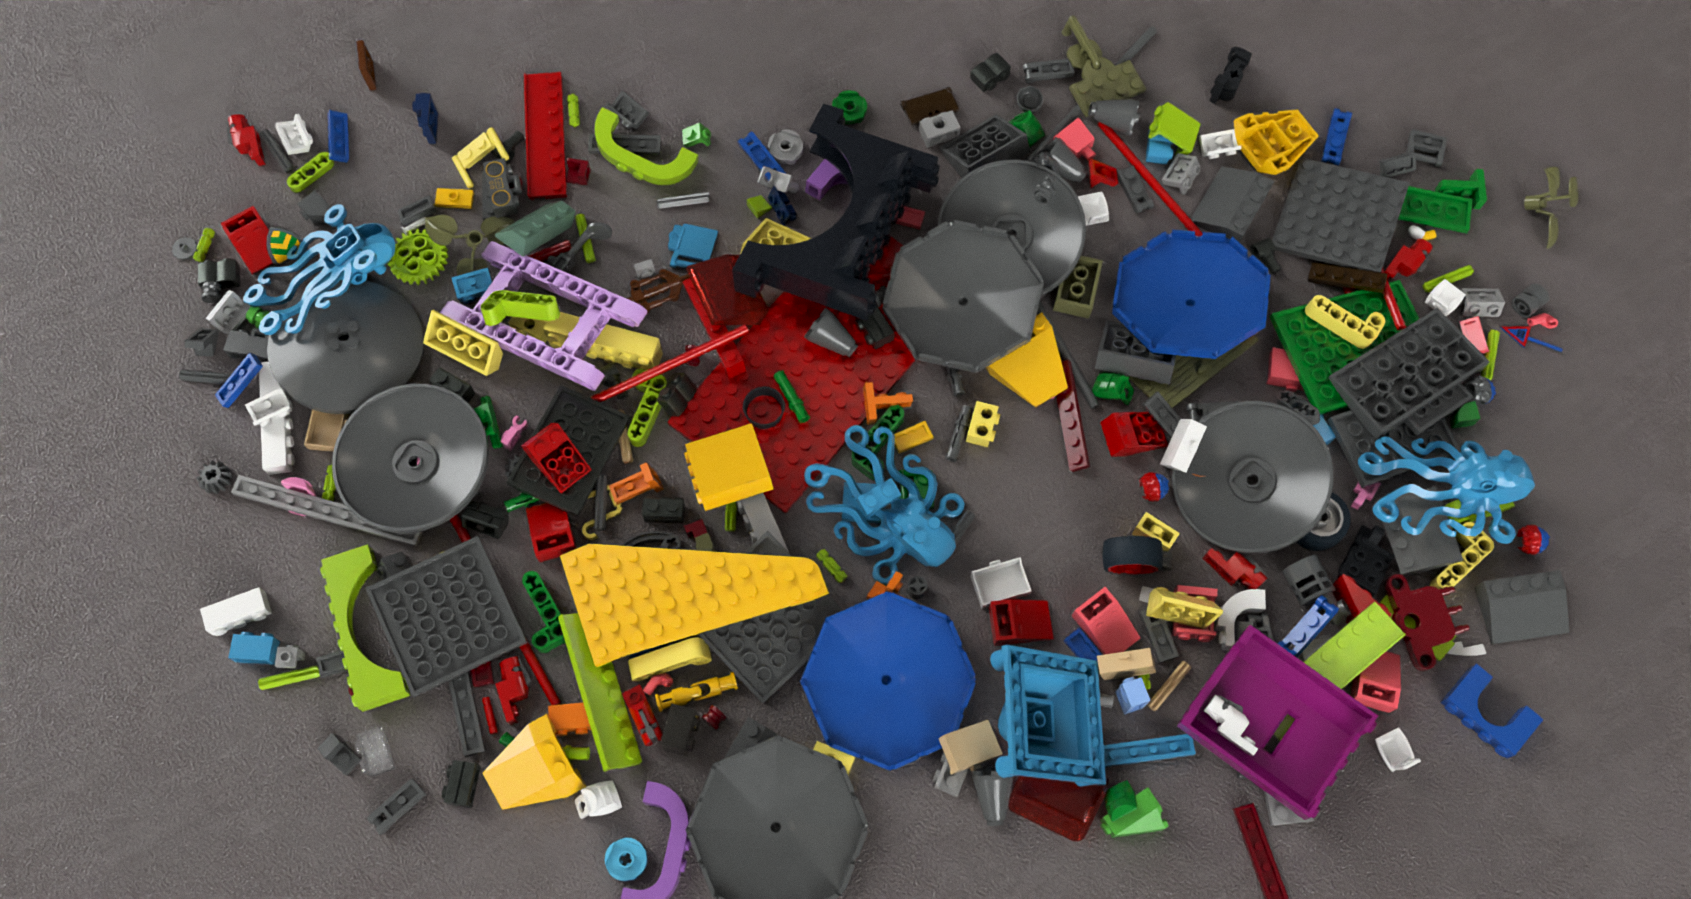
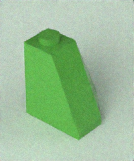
M1148 787L1135 796L1137 802L1136 810L1114 822L1111 821L1108 814L1100 819L1102 822L1100 826L1106 835L1110 834L1114 838L1162 831L1168 827L1166 819H1161V812H1163L1161 805Z

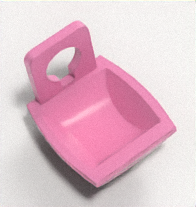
M290 477L281 481V484L287 489L317 497L312 488L313 486L304 479ZM289 511L290 513H293V514H297V515H300V516H306V515H302V514H299V513H295V512Z

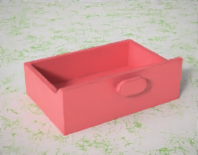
M1273 347L1269 354L1266 384L1285 387L1286 390L1292 392L1297 390L1304 391L1285 350Z

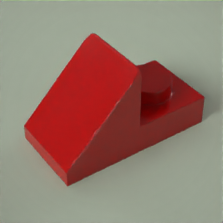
M1092 158L1089 160L1090 188L1100 182L1112 187L1118 185L1116 168Z

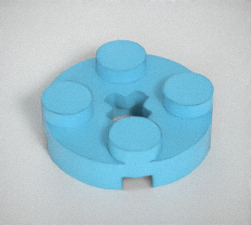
M622 838L612 843L608 847L604 859L609 874L616 880L623 882L636 880L645 871L648 862L647 851L639 841L633 838ZM630 854L632 861L624 866L623 861L620 859L622 856Z

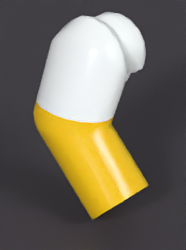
M1415 225L1410 226L1408 229V233L1415 240L1424 239L1427 241L1436 238L1435 230L1425 232Z

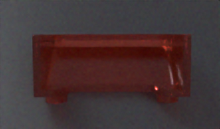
M1018 776L1010 795L1008 808L1013 813L1072 841H1081L1085 838L1106 795L1109 779L1106 778V785L1080 787L1071 781Z

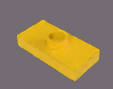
M437 188L435 206L472 209L474 191Z
M923 421L895 433L894 445L900 454L932 440L934 436L926 421Z

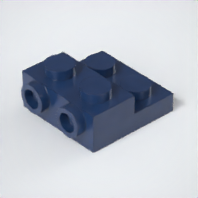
M430 93L416 94L415 101L412 102V108L417 114L419 127H422L423 136L427 138L428 143L436 144L439 113Z

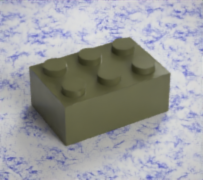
M1085 256L1080 257L1071 274L1058 286L1053 311L1089 319L1093 309L1103 260Z

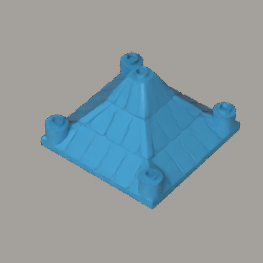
M1013 645L1001 646L1002 649L994 651L990 659L991 664L996 671L1005 672L1006 701L998 719V729L1001 736L1008 741L1009 746L1008 755L1001 756L996 761L995 767L998 775L1002 778L1026 776L1071 781L1080 787L1106 785L1098 661Z

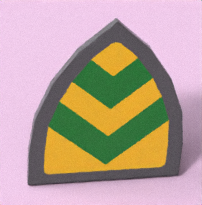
M270 226L266 243L267 251L274 265L280 267L291 260L287 258L288 251L294 245L298 249L302 239L290 230Z

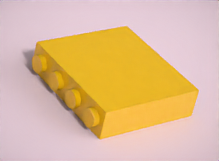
M752 423L685 444L687 452L684 453L687 464L691 463L688 466L691 477L695 476L691 480L695 491L699 490L695 494L698 503H703L705 511L774 489Z

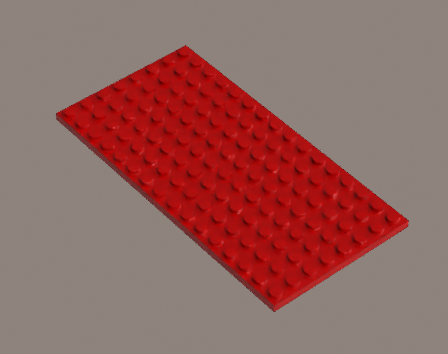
M891 237L888 246L883 248L884 253L881 260H877L875 266L870 264L868 278L872 274L888 272V266L894 263L896 253L904 245ZM888 279L875 282L869 281V283L875 285V290H878L883 285L887 288L889 282ZM784 291L751 327L750 333L744 335L736 344L747 371L729 379L720 362L697 388L695 395L688 402L684 412L679 417L672 416L667 423L690 442L751 424L743 411V401L746 395L758 387H770L777 390L785 402L782 419L777 425L768 429H760L755 426L753 428L774 488L763 494L766 500L786 514L809 487L804 479L805 469L816 463L828 465L845 445L846 430L853 425L861 426L866 420L863 394L864 384L873 382L874 397H877L879 394H888L916 360L882 309L883 304L878 308L893 329L895 335L893 341L884 344L878 349H874L872 345L869 346L867 344L863 330L859 331L856 327L855 316ZM825 308L833 312L856 341L855 343L858 347L850 358L812 343L804 337ZM783 370L796 394L803 400L804 408L810 415V419L807 422L800 424L793 410H790L786 397L773 377L778 371ZM768 395L754 398L747 409L748 417L759 424H768L775 421L782 412L780 403ZM818 470L813 471L811 479L815 480L821 472Z

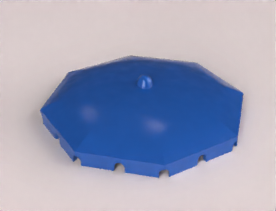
M1172 230L1171 234L1166 235L1165 231L1148 241L1145 248L1142 246L1125 255L1122 262H1119L1112 314L1151 353L1216 359L1265 328L1271 274L1268 273V268L1254 255L1249 257L1248 250L1233 236L1231 239H1228L1226 234L1203 232L1202 236H1196L1195 231Z
M887 591L825 618L800 683L826 745L887 770L897 769L917 760L921 756L942 749L938 738L959 729L964 716L963 711L969 703L976 684V675L966 652L962 648V642L954 623L949 616Z

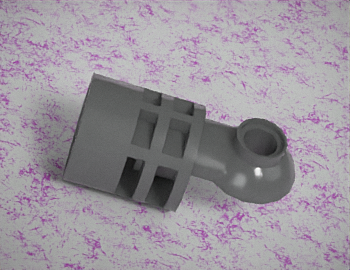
M1316 554L1303 558L1282 571L1301 606L1313 604L1318 597L1323 595L1330 604H1334L1339 608L1337 614L1330 620V623L1336 624L1340 629L1344 627L1347 617L1351 616V611L1343 599L1337 601L1333 593L1336 589Z

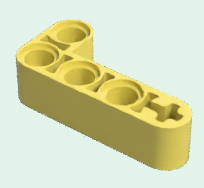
M1322 295L1314 296L1305 307V313L1308 317L1360 349L1367 348L1378 337L1385 324V318L1381 313L1373 312L1363 321Z
M1466 522L1463 526L1472 528L1475 523ZM1456 530L1455 539L1465 548L1461 552L1463 561L1446 566L1432 579L1430 586L1437 589L1454 587L1494 549V542L1483 530L1477 536H1465ZM1466 556L1470 558L1471 562L1467 561ZM1452 568H1454L1455 570H1457L1458 575H1456V574L1453 572V569H1452ZM1444 579H1446L1447 582L1444 585H1441V582Z
M695 637L628 660L632 681L637 682L689 664H707L712 661V657L707 643L702 638Z

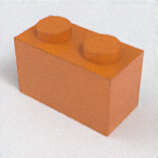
M583 702L548 706V716L557 731L555 733L556 736H566L567 732L587 734L588 730H591Z

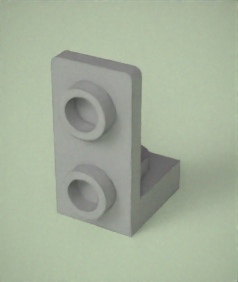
M652 259L634 264L638 281L656 275ZM658 279L641 287L642 291L648 290L650 287L653 288L655 285L658 286L657 284H660ZM659 293V295H654L655 297H650L648 300L646 298V301L650 303L657 299L661 300L665 296L663 293Z

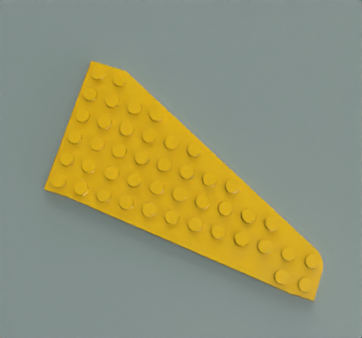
M587 544L560 555L596 667L636 652L789 606L793 607L829 594L819 566L813 560L804 557Z

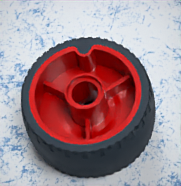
M1121 536L1105 540L1102 552L1104 570L1118 575H1147L1162 571L1163 548L1161 540L1145 536Z

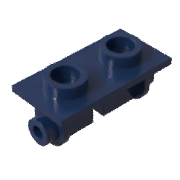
M773 186L767 198L775 210L777 218L785 226L787 220H796L797 213L791 204L785 205L790 202L786 194L777 191L776 187Z

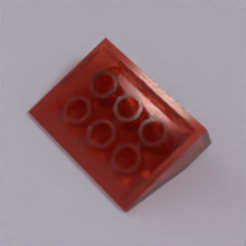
M726 254L689 265L686 268L712 325H760L769 311L761 292H758L756 298L734 290L732 269L740 255Z

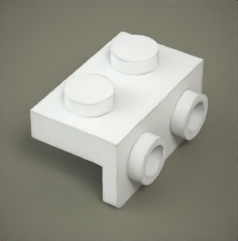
M295 114L294 121L276 123L275 128L288 155L310 151L313 139L311 134H308L306 123L299 114Z
M1235 129L1199 136L1202 157L1208 156L1209 159L1218 158L1219 154L1225 153L1226 156L1234 155L1237 150L1242 149L1237 144Z
M282 387L245 404L254 421V426L260 424L261 427L270 424L273 417L278 416L280 419L290 414L289 410L293 408Z

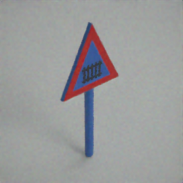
M1531 326L1500 327L1523 348H1525L1527 340L1551 349L1563 351L1560 347L1530 337Z

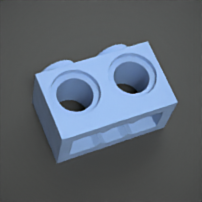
M1133 676L1123 680V683L1119 685L1115 692L1124 715L1143 709L1151 701L1142 678L1135 679Z

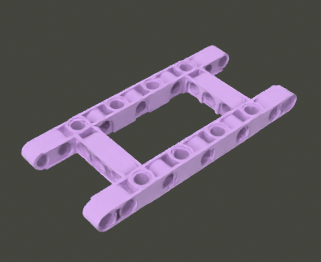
M491 241L481 255L492 266L501 269V271L473 310L452 300L445 304L440 313L498 342L500 348L595 391L605 375L596 369L595 365L582 359L610 318L631 327H638L647 314V310L631 300L527 255L522 257L514 250ZM527 281L588 309L582 317H579V322L572 332H569L568 338L562 347L554 349L547 346L545 342L528 334L525 336L516 329L501 322L494 326L486 325L480 308L481 304L491 293L498 290L517 292L523 282Z

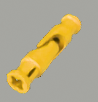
M731 672L728 676L721 678L716 676L693 683L690 686L691 688L679 687L672 689L669 693L655 694L659 712H662L665 708L686 705L693 698L695 701L720 695L723 691L729 689L737 690L738 686L734 672ZM699 684H708L710 686V693L702 697V690Z

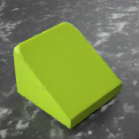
M762 195L746 200L748 208L757 218L772 209Z

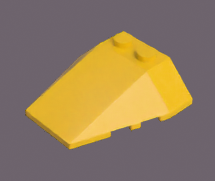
M1299 110L1278 111L1273 114L1263 112L1260 115L1248 113L1233 121L1235 137L1238 146L1242 148L1240 149L1256 171L1260 173L1277 175L1288 170L1319 137Z
M548 714L529 723L483 772L502 810L569 797L586 787L578 769L573 768L555 735L557 731Z

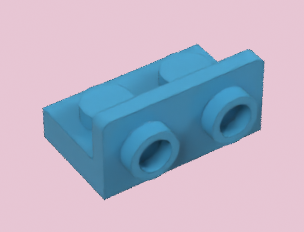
M488 267L452 277L457 299L466 304L473 302L475 298L483 296L492 283Z

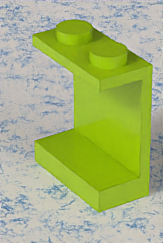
M1169 102L1157 107L1154 112V120L1149 127L1148 138L1151 139L1160 134L1178 146L1175 155L1177 153L1185 155L1192 153L1201 123Z

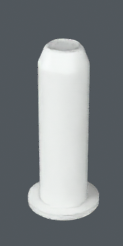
M426 217L411 223L405 228L401 227L405 235L409 234V230L413 232L423 226Z

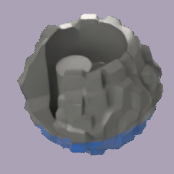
M1481 375L1473 377L1464 386L1473 396L1469 402L1475 401L1476 405L1489 403L1496 394L1493 383Z

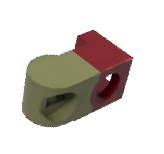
M702 519L684 526L687 537H694L696 551L714 552L712 541Z

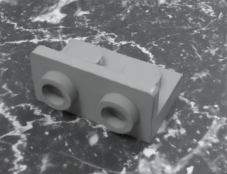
M1177 153L1162 178L1163 185L1178 187L1181 194L1185 195L1187 190L1191 188L1196 175L1200 172L1197 157Z
M1461 289L1466 294L1463 298L1465 304L1462 312L1463 316L1499 317L1501 315L1505 301L1499 289Z
M943 753L940 762L944 763L941 771L936 770L932 780L936 782L934 788L958 797L968 769L951 775L949 763Z

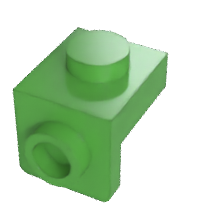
M701 123L682 130L683 145L686 148L701 142L706 146L711 144L710 130Z

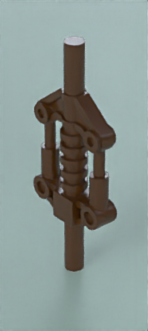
M661 269L659 274L653 277H647L639 281L632 280L630 282L631 297L627 299L643 306L648 314L651 309L661 306L662 303L670 300L672 302L678 301L683 286L682 281L699 273L696 270L679 277V275L666 269ZM659 278L666 281V283L662 282V284H657L658 286L655 285L653 288H648V290L645 289L643 290L644 292L640 289V287L648 285ZM671 290L666 298L657 299L650 303L646 301V298L648 300L650 297H655L654 295L657 296L659 293L662 294L664 291Z

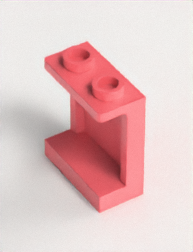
M1177 585L1174 592H1185L1188 596L1206 597L1207 600L1215 603L1218 589ZM1173 622L1172 636H1177L1180 640L1197 638L1200 642H1210V640L1216 637V631H1214V622L1205 629Z

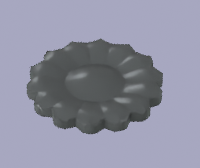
M187 237L175 241L172 246L173 256L178 260L190 259L195 251H197L196 241Z

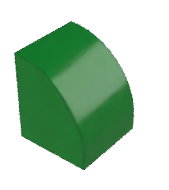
M1475 401L1464 404L1452 416L1451 429L1473 426L1481 419Z

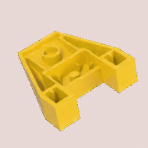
M1043 313L1036 316L1030 342L986 367L991 376L1035 408L1068 388L1053 328Z

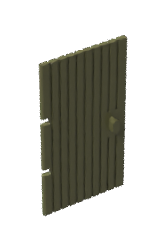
M1253 335L1216 359L1176 355L1170 384H1161L1156 381L1142 380L1132 376L1128 377L1148 398L1155 392H1159L1173 409L1257 343L1259 339Z

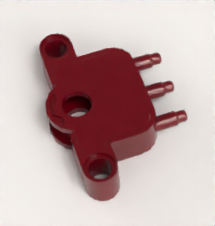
M1395 574L1385 581V591L1394 612L1391 619L1406 634L1401 639H1404L1413 666L1419 671L1431 669L1436 663L1432 647L1447 643L1455 635L1470 629L1467 624L1454 627L1450 615L1462 611L1461 605L1447 607L1443 596L1455 592V588L1450 586L1437 589L1433 586H1426L1411 591L1406 578L1400 574ZM1392 580L1399 582V589H1395L1392 586ZM1405 616H1410L1414 619V629H1410L1405 625ZM1421 656H1424V657L1427 658V660H1428V665H1427V666H1424V665L1421 664V662H1420V657H1421Z

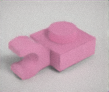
M517 415L512 420L513 426L506 430L501 437L503 447L510 452L521 438L522 431L528 426L526 420L518 425L517 423L520 418Z
M1358 482L1353 490L1358 495L1351 507L1358 510L1365 499L1371 501L1381 483L1361 488Z

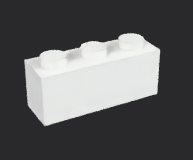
M260 587L200 609L205 629L213 636L223 635L227 630L233 628H242L251 621H261L266 616L272 614L267 594Z

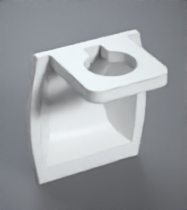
M1103 192L1078 196L1084 211L1086 226L1109 221L1108 206Z
M1444 279L1432 290L1425 303L1434 310L1438 308L1445 316H1448L1458 307L1466 294Z
M1399 727L1375 739L1379 753L1391 772L1405 770L1421 762L1420 758H1414L1411 746Z
M613 780L587 786L581 790L582 794L575 799V805L581 819L588 815L600 816L609 814L622 808ZM581 801L585 803L584 811L581 807Z

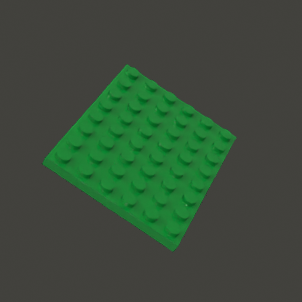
M1400 280L1389 282L1405 325L1408 327L1419 320V317ZM1359 290L1328 298L1363 321L1373 312L1381 313L1384 316L1385 324L1378 337L1365 349L1354 346L1308 317L1305 313L1307 304L1275 312L1269 316L1310 404L1316 407L1320 414L1348 407L1329 380V376L1400 332L1395 327L1382 293Z

